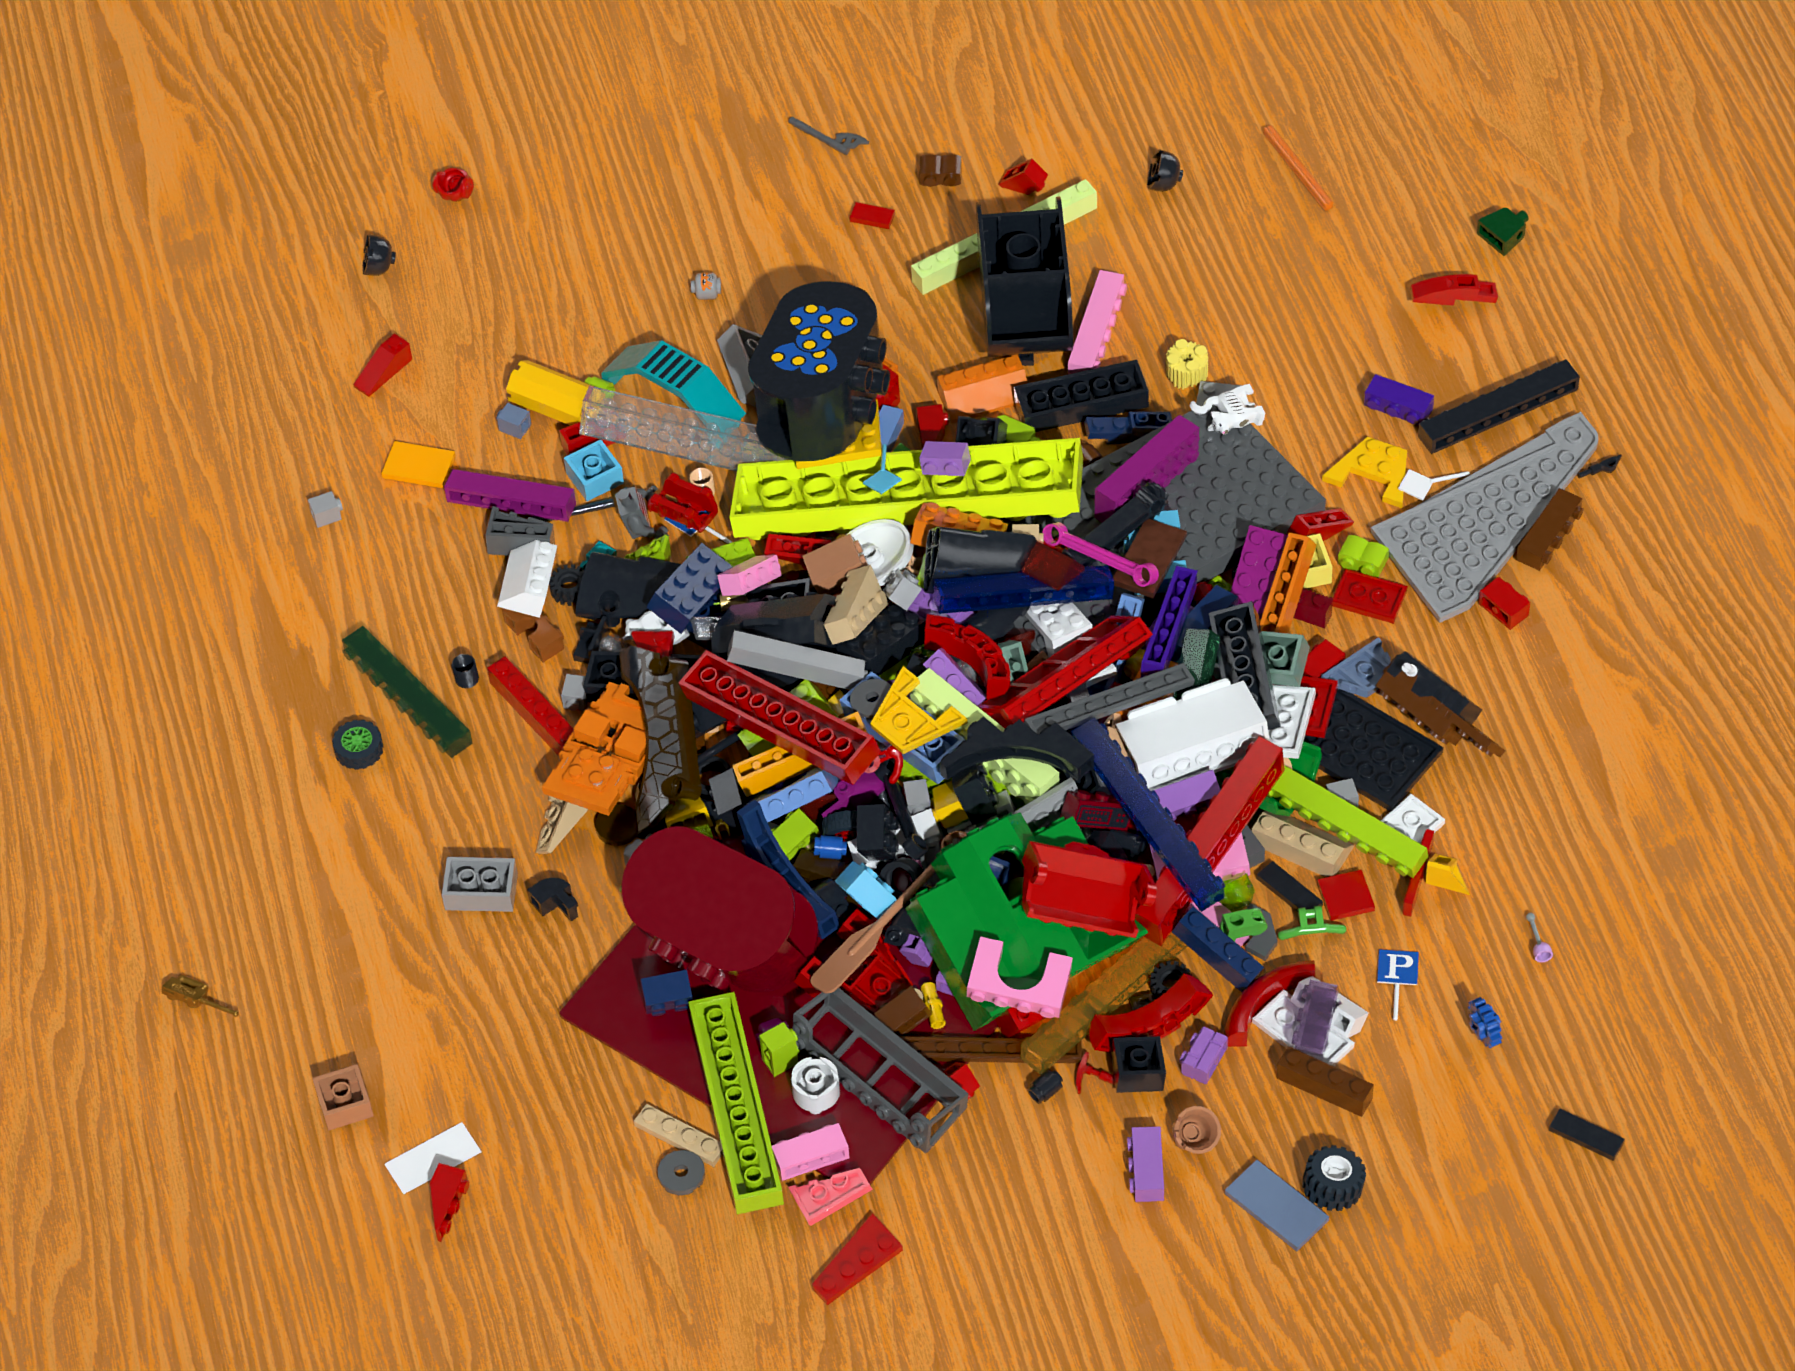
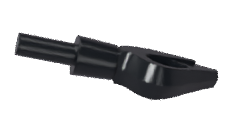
M1622 454L1608 458L1599 464L1589 466L1587 470L1577 474L1578 478L1589 474L1595 475L1602 471L1612 473L1616 469Z

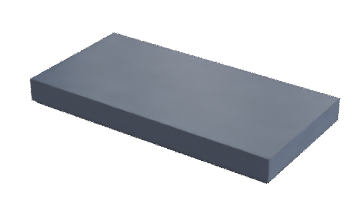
M1258 1160L1251 1164L1225 1189L1226 1196L1295 1251H1298L1329 1221L1327 1214Z

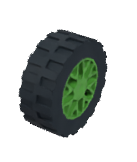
M348 721L335 731L334 738L332 739L337 761H340L342 766H346L349 769L359 770L361 768L365 769L370 765L372 766L380 759L383 753L382 748L384 747L381 733L378 727L374 726L370 721Z

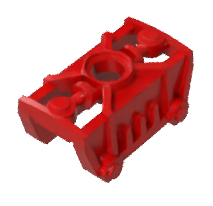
M671 473L665 479L663 490L659 494L654 493L648 500L647 506L648 511H653L662 518L667 517L686 525L688 529L693 528L699 533L704 531L718 513V506L713 496V491L709 487H698L680 479L676 473ZM668 494L675 497L677 502L667 500L665 495ZM708 511L710 514L699 515V512Z

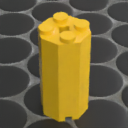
M528 360L520 361L518 363L521 366L519 370L514 369L512 371L506 388L507 393L511 394V397H508V401L570 426L578 422H598V412L605 400V395L601 393L599 388Z

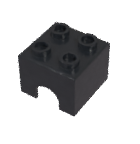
M958 416L955 442L968 443V446L1006 443L1008 424L1000 418L978 420L968 416Z

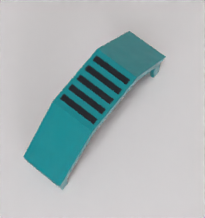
M662 340L628 346L601 372L602 379L614 385L624 375L639 374L681 398L704 425L707 432L708 447L714 450L721 444H724L728 436L740 427L741 419L746 415V412L707 365Z

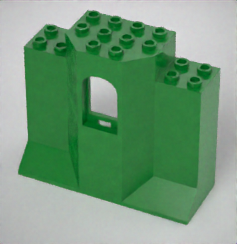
M1021 812L1016 814L1009 813L1000 819L998 817L992 819L981 829L977 827L966 834L967 836L960 839V842L955 845L953 843L941 849V852L935 855L936 859L931 865L940 881L928 890L926 888L918 892L915 897L910 899L911 904L905 908L973 1031L994 1021L1011 1008L1009 1006L998 1007L988 1001L976 1002L967 997V986L980 937L1003 942V953L998 968V975L1007 986L1017 990H1026L1036 986L1042 980L1049 953L1073 958L1069 977L1071 978L1098 962L1129 948L1148 933L1147 929L1136 920L1135 923L1138 928L1136 938L1121 935L1111 936L1096 930L1090 932L1081 927H1066L1061 923L1055 922L1045 923L1039 919L1026 916L1022 905L1019 904L1023 894L1008 901L990 869V858L997 852L1007 850L1016 855L1024 869L1022 859L1029 841L1062 848L1073 841L1088 844L1073 816L1066 820L1063 816L1054 821L1049 827H1042L1032 833Z

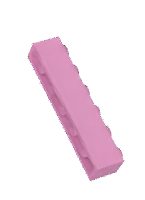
M1099 271L1068 361V374L1100 368L1101 361L1099 360L1104 358L1106 352L1105 343H1109L1111 338L1110 328L1114 327L1117 315L1115 313L1120 311L1122 304L1121 296L1126 294L1127 284L1124 283V274Z

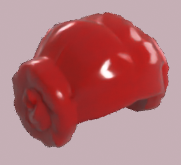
M448 168L445 171L436 173L432 187L433 191L438 193L443 199L457 202L462 199H468L471 196L474 182L465 170Z

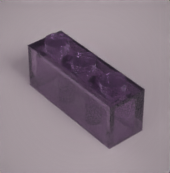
M1311 979L1309 985H1304L1302 998L1305 999L1304 1008H1299L1297 1021L1300 1022L1298 1031H1294L1292 1037V1044L1295 1045L1296 1050L1324 1057L1339 992L1338 985Z

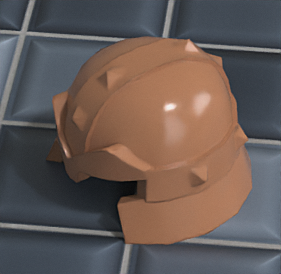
M1192 1106L1184 1109L1172 1125L1175 1144L1177 1147L1191 1153L1203 1154L1211 1151L1218 1144L1221 1136V1125L1217 1116L1203 1106Z

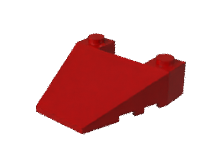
M856 909L836 934L846 941L852 934L873 922ZM881 936L874 951L839 987L872 1015L878 1011L881 1005L896 998L901 990L913 986L898 960H895L889 950L890 947L883 941ZM815 956L794 980L798 986L814 998L821 991L812 986L811 977L823 965Z

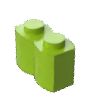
M1348 535L1338 554V564L1344 569L1359 570L1363 574L1379 577L1389 559V548L1377 542H1368L1359 536Z

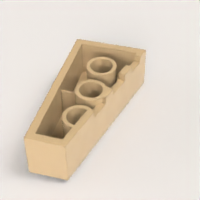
M871 565L848 571L846 575L848 580L843 582L841 586L842 593L837 595L835 599L836 606L831 608L824 623L832 645L856 638L888 605L886 594L882 591Z

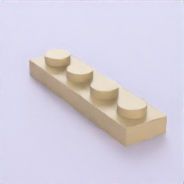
M648 1104L645 1105L634 1120L635 1127L679 1150L695 1153L703 1162L712 1167L717 1164L723 1155L720 1141Z

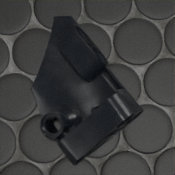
M935 527L930 529L927 535L924 592L947 595L952 598L997 593L1027 564L1041 546L1034 535L994 530L971 531ZM956 582H959L961 584V592H958L956 590Z
M592 552L581 580L575 614L577 617L597 620V618L601 620L603 616L608 617L609 628L616 627L622 618L641 617L645 612H648L647 605L654 593L681 564L648 557H640L637 560Z

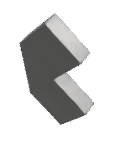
M1250 903L1246 909H1260L1268 927L1263 933L1253 936L1245 946V950L1266 961L1278 943L1271 914Z

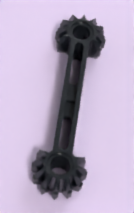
M1155 482L1146 483L1144 487H1140L1138 492H1135L1136 496L1085 536L1083 540L1109 551L1146 520H1153L1156 515L1159 516L1160 512L1165 510L1164 506L1168 504L1167 499L1169 495L1159 484ZM1071 548L1068 551L1064 549L1061 554L1057 553L1056 558L1052 559V564L1048 566V575L1057 585L1069 587L1073 582L1076 583L1077 579L1082 577L1081 573L1097 560Z

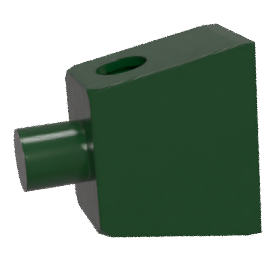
M1504 207L1478 220L1477 235L1505 256L1524 238L1525 222L1529 220V217L1523 210L1514 214L1511 210Z

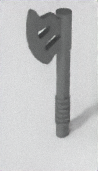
M791 117L788 121L796 128L812 135L844 155H847L850 149H855L860 144H869L867 139L857 134L839 133L836 134V139L834 140L794 117Z

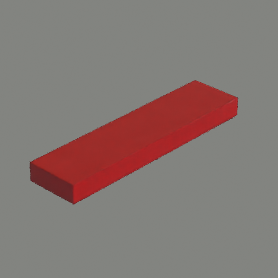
M1425 830L1421 845L1427 847L1428 858L1415 877L1410 879L1403 902V915L1412 916L1432 850L1434 830Z

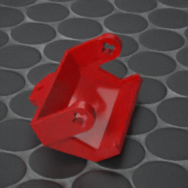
M1029 841L1022 859L1024 865L1022 907L1027 917L1039 919L1045 923L1055 922L1061 923L1066 927H1081L1090 932L1096 930L1111 936L1121 935L1136 938L1138 934V928L1135 923L1137 902L1139 901L1140 905L1151 907L1156 899L1157 887L1146 864L1109 857L1108 853L1093 845L1073 841L1062 848Z

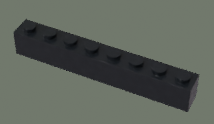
M1567 359L1556 362L1545 369L1535 371L1529 376L1519 378L1513 383L1501 386L1490 393L1482 394L1474 400L1464 402L1458 407L1443 411L1435 417L1425 419L1419 423L1418 437L1431 454L1436 453L1577 391L1580 376Z

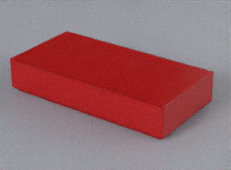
M855 202L850 215V222L890 229L895 216V210Z

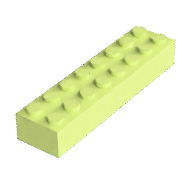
M930 668L917 677L920 684L910 692V699L935 718H938L950 706H953L967 718V724L953 730L967 740L968 727L983 716L1000 731L1004 732L1005 728ZM1014 758L983 762L992 778L997 783L1005 785L1013 796H1018L1022 799L1025 805L1059 785V772L1051 765Z

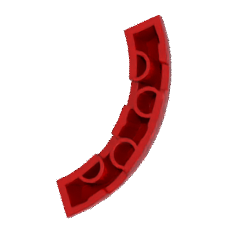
M927 614L924 649L937 651L943 648L949 655L957 657L970 665L984 682L986 699H994L1004 695L1010 686V668L1002 655L1000 647L989 636L971 625L965 627L955 623V620L952 618Z
M1300 961L1277 967L1249 984L1237 998L1229 1013L1224 1030V1035L1228 1038V1047L1247 1046L1249 1028L1252 1018L1258 1009H1261L1275 994L1283 989L1285 991L1295 989L1300 981L1311 976L1315 977V961Z
M1184 973L1166 993L1139 1009L1118 1015L1095 1014L1089 1029L1092 1047L1097 1051L1111 1052L1113 1038L1160 1036V1039L1179 1029L1181 1027L1180 1023L1191 1014L1195 1016L1208 1003L1213 994L1201 981Z

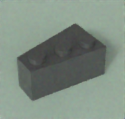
M492 507L485 535L488 554L509 555L511 550L535 540L555 545L552 523L531 517L524 519L517 517V513L510 512L507 514L499 511L498 507Z

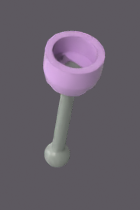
M1528 913L1526 919L1531 924L1537 942L1533 948L1535 960L1537 962L1549 961L1553 957L1552 949L1549 944L1541 942L1534 921L1535 915Z

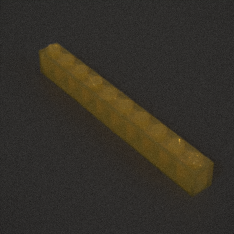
M1172 932L1162 946L1147 938L1138 940L1128 953L1122 954L1112 967H1107L1097 980L1091 981L1081 994L1075 995L1069 1004L1061 1009L1059 1018L1053 1017L1049 1022L1041 1024L1034 1035L1024 1039L1021 1044V1060L1040 1075L1089 1034L1091 1021L1095 1014L1110 1015L1151 979V973H1153L1155 967L1159 968V964L1162 962L1166 966V961H1172L1188 946Z

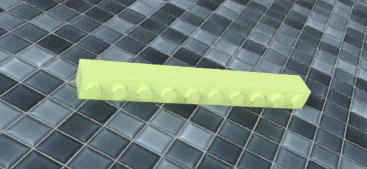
M1085 179L1020 212L1055 209V199L1060 196L1065 225L1097 209V191ZM977 233L911 265L912 283L922 295L979 268Z

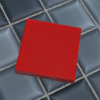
M1362 869L1317 879V885L1330 921L1375 911V905Z

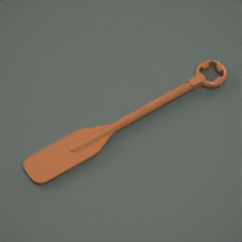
M964 831L949 833L942 840L941 849L949 845L954 838L959 837V839L967 836V833ZM931 864L876 922L848 937L813 974L811 984L815 989L826 994L836 991L874 951L884 926L935 874Z

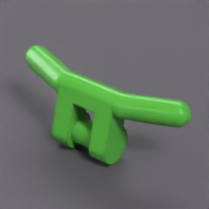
M1314 906V909L1307 910L1304 907L1298 908L1300 926L1280 931L1278 938L1285 940L1300 935L1316 933L1344 934L1347 928L1342 924L1324 923L1321 906ZM1315 918L1316 924L1308 925L1307 919Z

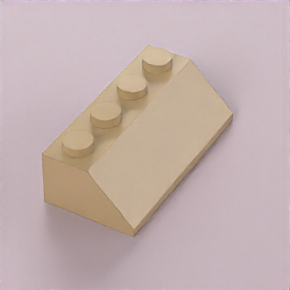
M1268 811L1262 812L1252 827L1253 834L1266 851L1324 877L1337 875L1354 848V844L1344 842L1338 837L1291 816L1275 815Z

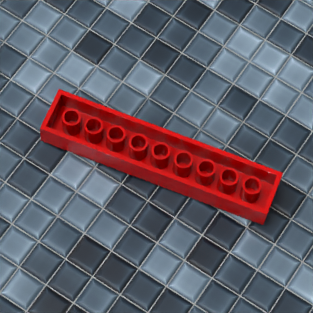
M707 650L678 682L687 699L851 785L856 783L881 752L872 735L733 663L727 662V660Z
M1260 736L1255 742L1250 743L1245 757L1242 760H1238L1233 774L1230 778L1227 777L1224 780L1221 791L1218 795L1215 794L1211 798L1209 808L1206 812H1202L1199 815L1197 825L1193 830L1187 832L1184 843L1180 848L1177 847L1168 866L1165 865L1161 869L1159 879L1155 883L1157 894L1154 904L1148 907L1140 905L1139 902L1137 903L1135 919L1148 931L1143 937L1159 946H1162L1285 771L1283 748Z

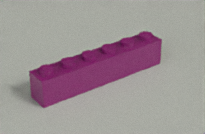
M456 469L452 470L444 486L447 502L487 509H492L494 506L498 507L499 511L566 522L569 521L576 506L573 488Z

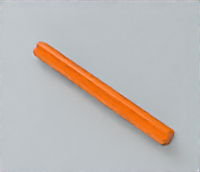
M1272 125L1265 127L1263 133L1320 206L1325 211L1332 209L1333 201L1277 130Z

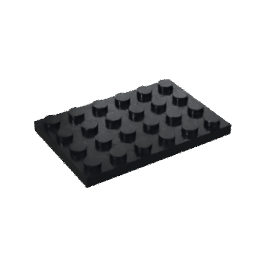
M1338 688L1325 738L1306 735L1304 737V742L1321 748L1322 758L1318 769L1338 781L1352 778L1358 793L1390 812L1440 757L1444 748L1352 693Z

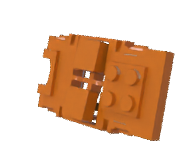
M609 682L606 686V691H603L596 702H591V709L588 708L584 711L575 725L574 731L563 746L564 751H560V761L542 786L543 794L609 816L620 797L624 795L629 784L635 785L637 780H640L644 773L646 756L645 722L639 700L628 696L630 694L628 685L622 683L618 685ZM610 727L617 729L612 738L608 737ZM602 746L603 748H605V750L599 753L598 749H595L594 747ZM613 751L615 755L611 754V756H608L606 754Z

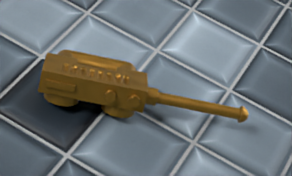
M180 975L177 979L171 977L162 986V994L167 995L168 999L185 1002L190 1008H198L201 1004H206L234 1015V1017L239 1015L237 1010L234 1011L208 1001V985L185 975Z

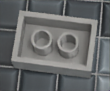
M447 857L442 890L445 910L513 912L518 877L515 858Z

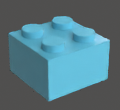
M602 440L596 441L564 457L566 474L586 501L624 484L622 467Z
M852 861L835 880L845 892L876 919H879L897 900L892 895L894 890L863 862L858 865Z

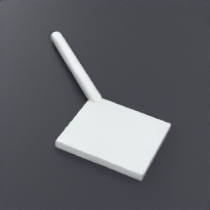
M1409 469L1398 490L1423 501L1433 483L1468 476L1470 472L1467 471L1430 479Z

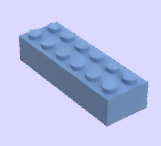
M871 672L857 685L869 679H883ZM854 688L840 699L845 717L854 713L850 703V696ZM872 697L868 702H875L878 700V697ZM920 707L924 712H926V713H927L930 717H932L934 720L937 719V718H935L933 715H931L930 713H928L926 710H924L922 707ZM862 718L868 734L872 735L887 748L891 746L888 741L871 728L870 723L872 720L870 718ZM952 730L912 751L902 754L906 762L936 784H939L945 779L940 775L941 759L946 754L952 753L966 739Z

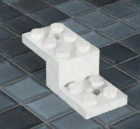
M1063 591L1032 603L1025 614L1026 618L1044 637L1048 657H1051L1092 629V623ZM1111 664L1086 681V686L1089 687L1116 675L1117 670L1114 664Z

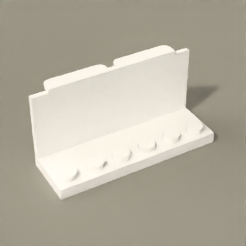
M1227 678L1186 691L1182 694V699L1177 701L1174 697H1169L1133 709L1127 714L1128 720L1116 724V728L1135 761L1141 794L1210 770L1216 773L1234 767L1238 760H1242L1245 757L1250 743L1255 742L1259 736L1270 741L1267 721L1244 680L1231 685Z

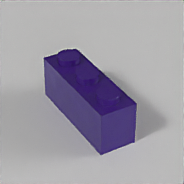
M1375 374L1365 391L1364 406L1389 414L1392 417L1403 419L1411 424L1419 425V423L1428 419L1433 410L1434 395Z

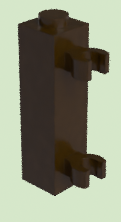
M801 849L793 866L808 885H815L827 878L835 881L850 864L837 859L819 858L818 855H814V852ZM845 892L848 904L852 910H856L859 904Z

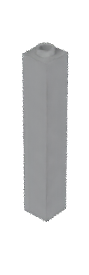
M734 630L729 643L727 662L848 690L854 688L868 675V671L864 670V660Z

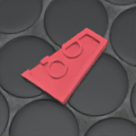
M860 1168L832 1175L830 1179L822 1181L812 1180L809 1181V1184L797 1187V1185L788 1187L810 1226L873 1190Z

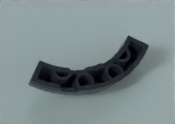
M1005 585L987 606L960 625L965 627L971 625L996 642L1014 628V621L1019 616L1023 617L1032 604V599L1019 586ZM928 650L929 657H931L936 651ZM950 655L956 663L960 662V659Z

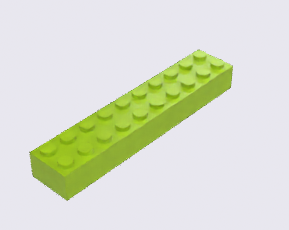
M731 992L688 1001L736 1213L738 1215L784 1205L782 1187L735 993Z

